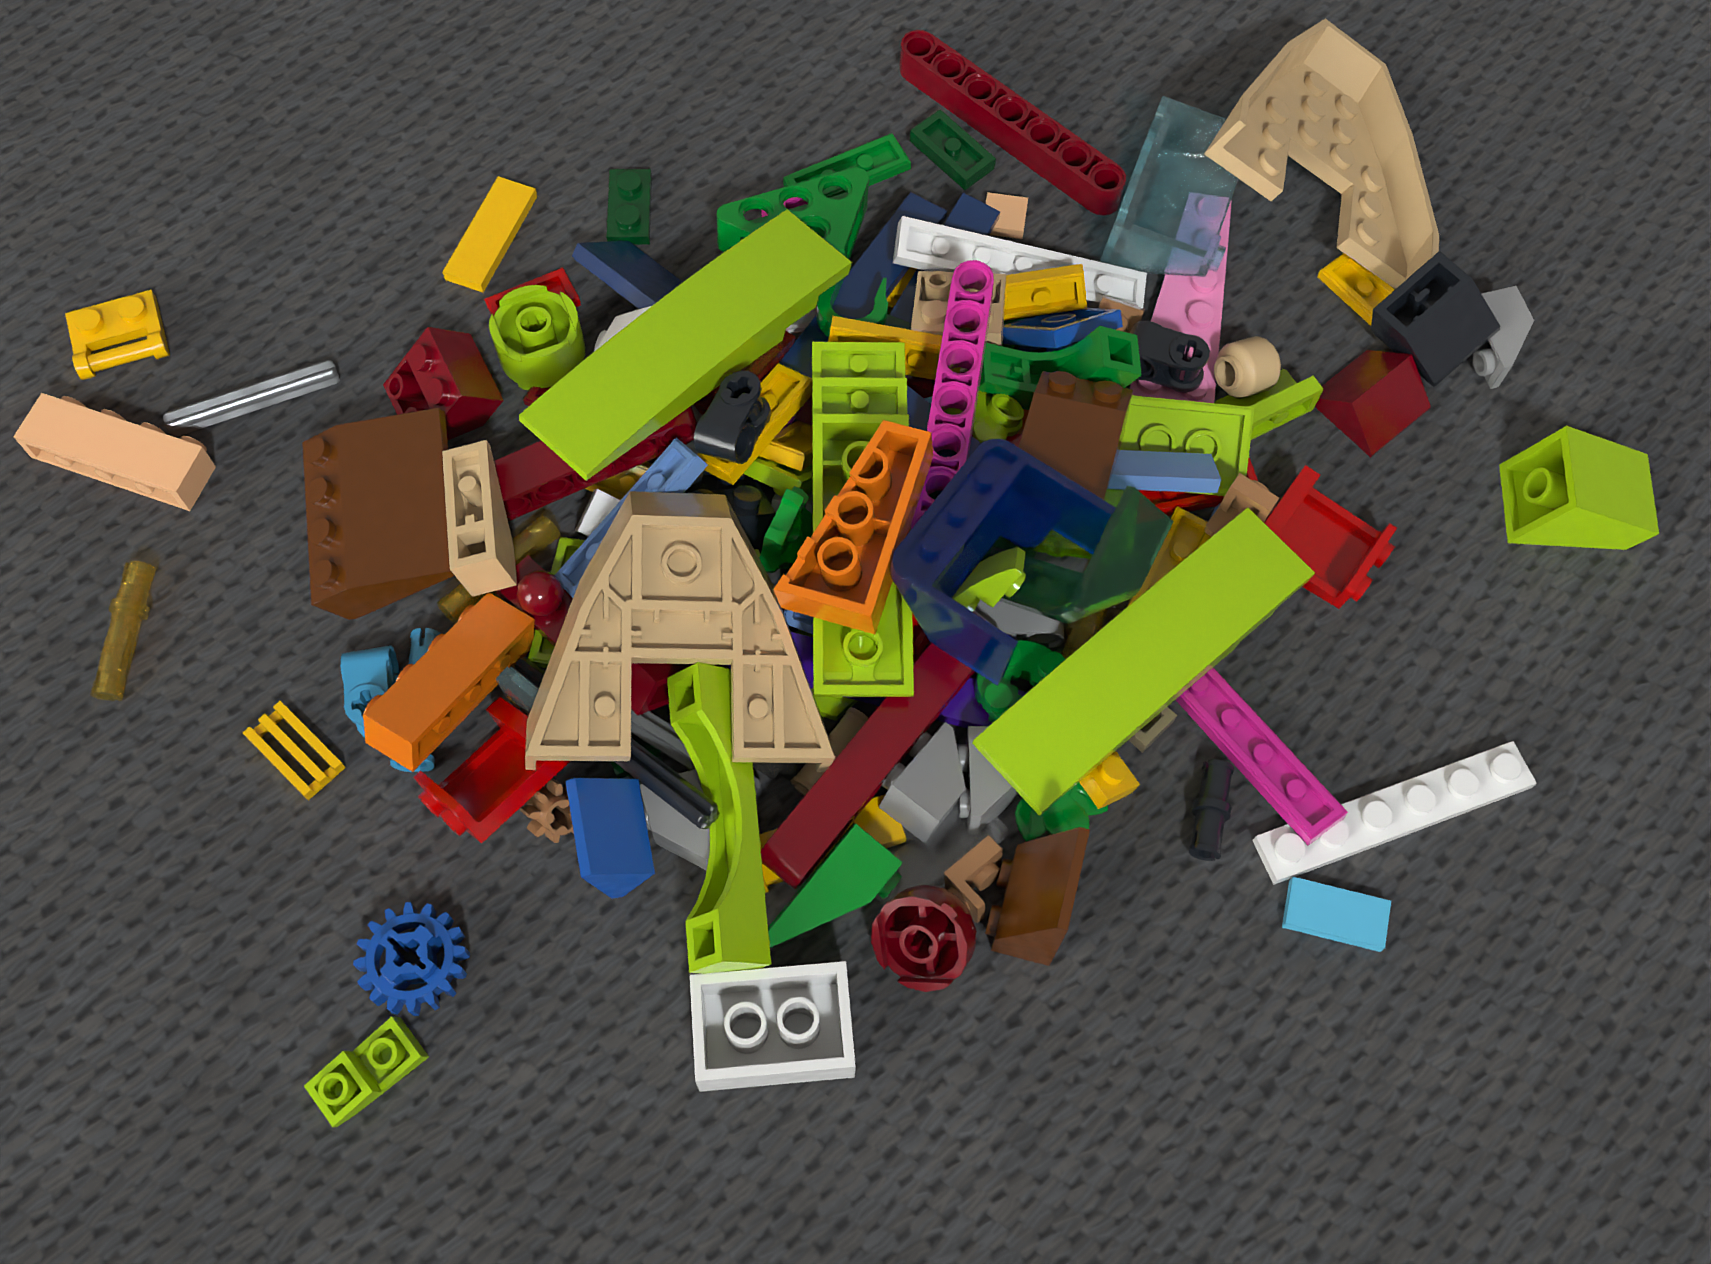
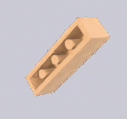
M41 393L14 435V438L31 458L191 511L216 468L206 452L207 448L192 437L182 436L179 439L167 435L160 428L150 423L143 422L141 425L126 421L122 416L111 410L102 409L101 412L89 409L78 400L68 396H62L59 399Z

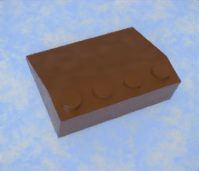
M435 408L339 424L302 442L311 605L348 620L357 619L455 576L450 570L442 455V451L448 450L445 411Z

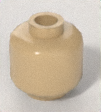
M1259 336L1226 344L1219 351L1214 365V376L1218 385L1235 398H1245L1270 390L1276 385L1281 371V362L1277 350L1267 339Z

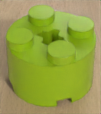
M541 285L520 287L506 294L499 301L500 307L494 317L491 314L489 330L500 365L505 374L524 390H530L531 387H552L584 360L585 342L577 309L573 301L562 292L559 295L548 291L547 286Z

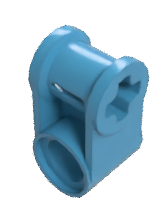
M391 645L346 652L341 655L345 713L356 724L357 730L364 738L363 713L367 704L375 696L383 695L396 682L398 675L394 676V673H399V666L395 650Z

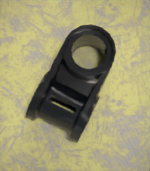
M1139 321L1133 325L1130 333L1137 335L1142 374L1137 380H1146L1183 393L1192 392L1199 388L1204 376L1203 367L1208 362L1210 354L1208 344L1202 338L1168 329L1151 321ZM1190 347L1194 349L1192 358L1188 357ZM1181 370L1185 371L1183 380L1179 379Z
M738 371L730 374L722 381L716 396L696 426L694 446L698 453L737 464H744L751 457L755 443L765 425L770 421L772 414L769 403L760 395L762 391L761 383L754 373Z

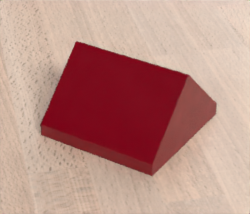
M1366 350L1322 385L1323 391L1315 405L1316 409L1370 458L1431 407L1412 354Z

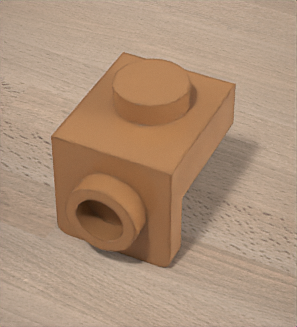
M1239 473L1220 506L1207 523L1204 531L1212 537L1246 508H1249L1265 522L1279 497L1269 492L1268 488L1262 483L1250 480Z

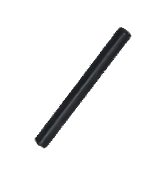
M519 658L516 664L511 665L508 673L511 676V681L535 699L545 671L529 659ZM632 738L630 761H614L634 778L639 779V782L699 829L709 828L718 819L720 813L717 803Z

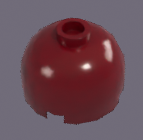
M924 884L908 887L887 901L872 924L871 944L877 961L885 970L889 966L894 973L900 976L897 982L907 988L928 992L946 988L963 973L975 951L977 931L970 910L958 896L945 888Z

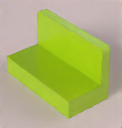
M1282 369L1276 385L1270 390L1245 398H1235L1228 395L1217 400L1215 404L1255 407L1251 434L1252 440L1312 411L1323 391V387L1314 375L1296 383L1289 372Z

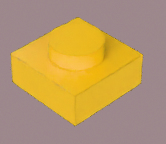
M1116 751L1079 782L1098 809L1126 797L1140 785Z

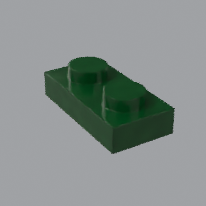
M941 109L910 130V142L963 190L968 189L995 169L996 158Z
M610 169L607 242L629 241L633 245H650L651 169Z

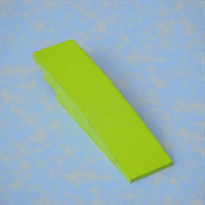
M787 209L711 261L629 323L519 414V421L587 481L720 386L727 376L741 371L783 341L786 328L816 308L819 295L849 274L852 262Z
M812 342L813 533L825 516L824 511L834 495L837 496L849 479V472L882 421L886 420L909 426L907 378H905V343ZM911 526L876 634L813 617V697H913Z
M1246 508L1070 655L977 736L972 744L1040 816L1231 653L1246 636L1268 619L1283 602L1306 584L1315 572L1249 508Z

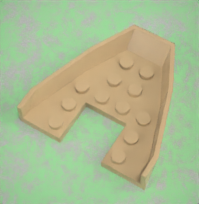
M1325 18L1287 42L1243 93L1204 155L1270 201L1283 192L1288 156L1342 194L1337 248L1396 289L1439 252L1437 224L1413 134L1386 64Z
M630 491L579 581L528 716L525 750L526 770H536V760L630 761L631 663L695 664L701 662L710 665H731L732 762L816 763V772H825L835 760L832 746L815 697H813L807 675L785 615L773 590L774 585L725 495Z

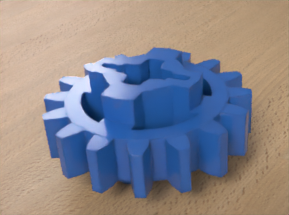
M406 902L403 915L397 916L388 908L385 910L387 920L385 924L381 926L376 922H369L368 927L374 933L371 940L358 939L357 945L366 952V956L353 960V965L359 971L367 972L357 982L365 991L373 989L369 999L377 1006L387 1001V1010L394 1015L399 1014L404 1004H406L408 1012L413 1016H419L421 1003L427 1002L434 1010L439 1009L440 1004L437 996L444 992L454 997L457 992L450 984L452 979H464L467 976L466 971L458 965V961L469 958L470 952L466 947L457 945L466 936L460 927L451 928L454 920L447 912L436 918L437 911L432 904L427 903L421 913L418 914L414 905L411 902ZM417 928L414 932L400 933L407 929ZM443 943L445 955L443 965L439 969L437 967V953L443 947L441 945ZM398 948H403L407 953L410 951L420 957L419 960L426 968L423 970L416 964L413 966L411 963L406 962ZM386 949V964L380 969L381 955L383 950ZM410 984H427L416 990L404 991Z

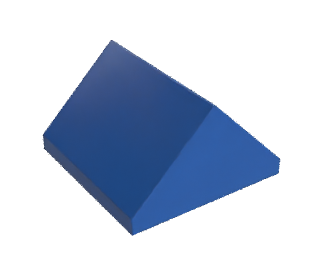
M573 778L566 780L581 878L611 899L623 897L655 874L639 779Z

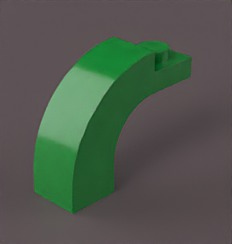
M1098 326L1088 336L1073 346L1042 353L1025 352L986 343L979 391L1008 395L1014 398L1023 409L1029 410L1043 371L1050 373L1056 371L1068 372L1076 378L1094 382L1112 381L1125 388L1142 375L1137 335Z

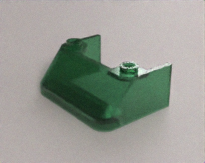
M993 451L995 455L1013 468V463L1002 454ZM1127 486L1083 574L1035 559L1039 544L1032 548L969 498L959 518L952 559L946 565L940 567L939 571L941 575L957 579L961 574L981 561L1002 551L1019 547L1026 552L1023 572L1026 573L1025 580L1013 596L1008 598L1004 595L999 601L1059 622L1071 623L1135 596L1141 589L1174 521L1135 487Z

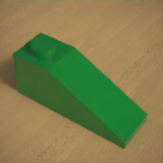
M853 823L768 926L770 948L871 903L876 895L885 899L902 878L897 869L903 862L860 826Z

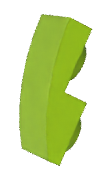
M1019 547L1002 551L981 561L961 574L937 597L932 620L948 631L959 617L962 620H966L976 609L980 600L993 608L1004 595L1008 598L1013 596L1026 577V573L1023 572L1026 552Z
M392 1016L353 1051H342L307 1082L304 1087L331 1126L338 1127L377 1099L423 1063L429 1056L401 1017Z

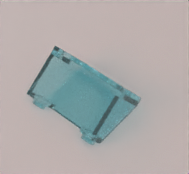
M1162 96L1099 262L1147 274L1205 277L1209 270L1215 272L1218 270L1226 247L1219 245L1221 240L1219 234L1238 178L1204 155V153L1225 123L1226 118Z

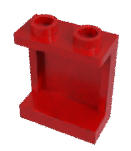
M1305 465L1264 523L1315 572L1311 579L1302 587L1340 609L1349 598L1357 602L1368 589L1373 579L1366 574L1372 565L1379 569L1395 548L1388 541L1397 527L1389 523L1382 531H1378L1314 489L1313 485L1320 477V474Z
M501 697L485 709L501 728L439 785L421 770L413 777L424 790L418 798L437 818L441 817L459 837L467 831L481 844L570 762L536 760V770H526L525 750L528 716Z

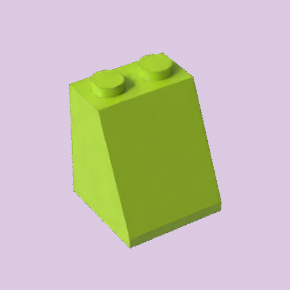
M1565 426L1499 464L1508 543L1627 550L1659 534L1649 460L1646 453Z

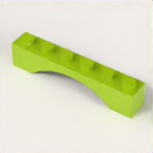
M697 662L667 678L671 726L683 742L697 770L704 794L717 803L720 813L718 819L710 826V853L706 877L698 900L685 921L689 973L707 974L760 969L771 965L753 762H732L731 669Z

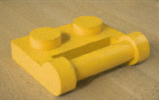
M152 290L65 313L74 354L72 355V361L81 380L96 377L95 372L150 356H154L156 359L170 356L157 299ZM147 336L145 340L91 354V351Z

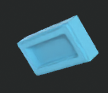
M1292 877L1288 885L1282 928L1381 952L1385 949L1391 901Z

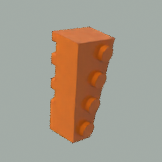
M886 420L882 421L849 472V479L837 496L834 495L824 511L825 516L811 537L806 538L797 552L798 557L786 575H782L773 589L781 608L876 634L933 459L931 432Z

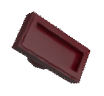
M528 555L515 566L517 585L497 590L496 593L508 604L534 618V628L555 647L573 598L563 588L562 583L554 574L544 570Z

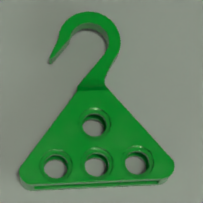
M849 168L724 204L717 210L718 248L722 252L727 251L755 230L787 210L783 204L787 199L798 197L804 199L808 204L788 210L847 259H850L867 210L869 174L861 168ZM830 186H839L845 189L846 193L827 198L823 191ZM751 209H761L768 214V216L750 221L744 218V214ZM886 277L883 278L874 298L872 312L863 318L854 320L886 325L888 311ZM844 278L818 297L816 320L821 331L828 337L832 316L841 317L833 311L832 307Z

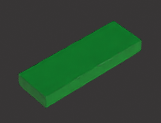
M891 133L783 177V185L787 187L856 167L864 169L869 174V186L910 170L911 161ZM830 186L823 191L827 198L846 193V190L839 186Z

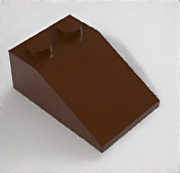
M1043 371L1033 395L1008 487L1103 507L1124 437L1133 389L1123 388L1112 381L1094 382L1079 379L1068 372L1056 371L1050 373Z
M1078 827L1017 844L1013 859L1003 858L996 887L1005 889L1001 907L991 906L985 934L994 936L991 951L1050 966L1069 928L1089 837V829Z

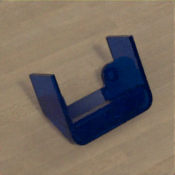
M989 439L982 442L896 548L890 565V575L930 642L998 686L1005 675L1018 641L952 599L1000 535L1018 546L1033 547L1042 543L1053 529L1089 553L1094 554L1099 547L1116 507L1009 441Z

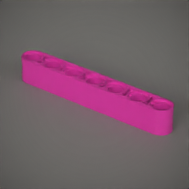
M968 260L961 263L955 268L952 275L927 431L931 432L933 459L911 525L912 555L917 563L929 569L940 568L946 565L952 559L955 549L993 299V272L988 265L977 260ZM973 288H974V289H977V290H980V291H978V292H969V291H966V290H967V289H973ZM961 328H971V329H973L974 331H972V332H962V331H959L958 329H961ZM962 367L967 369L968 371L965 373H956L953 372L951 369ZM957 408L963 412L957 415H950L945 413L944 410ZM949 449L957 454L952 457H942L937 452ZM936 491H943L948 493L950 497L946 500L938 501L932 499L929 495ZM929 534H936L944 540L939 544L930 545L921 539Z

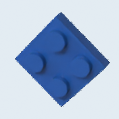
M1086 308L1027 317L1004 325L1003 344L1018 345V350L1033 351L1043 347L1046 348V352L1065 349L1072 346V343L1083 340L1098 326L1111 329L1123 327L1121 309Z

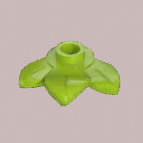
M979 391L972 432L973 437L980 443L991 446L1004 443L1007 436H1014L1022 427V418L1024 416L1022 406L1008 395H994ZM957 408L944 410L945 413L950 415H957L963 412Z

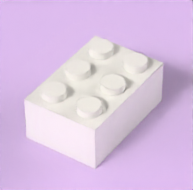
M846 961L690 975L695 1082L700 1092L855 1077L856 1066Z

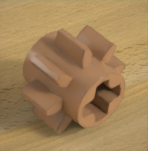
M554 778L547 783V786H543L527 801V805L520 808L523 814L533 819L528 824L527 829L536 837L545 833L547 838L554 843H558L560 835H566L570 832L574 833L566 785L562 787V784Z

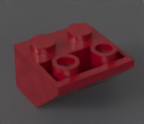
M433 327L425 329L383 384L397 415L435 408L445 411L447 440L483 426L504 401L471 334Z

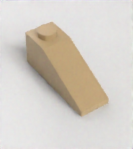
M487 440L442 451L450 570L472 597L516 586L514 545L490 444Z

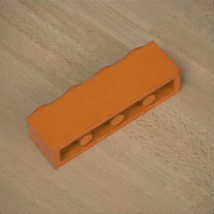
M487 593L476 605L471 604L466 607L461 613L458 622L446 634L442 633L436 636L431 642L428 651L415 664L411 663L404 667L398 675L396 682L383 695L375 696L367 704L363 713L365 743L414 772L509 674L510 666L516 664L519 658H524L527 655L534 638L535 619L491 593Z

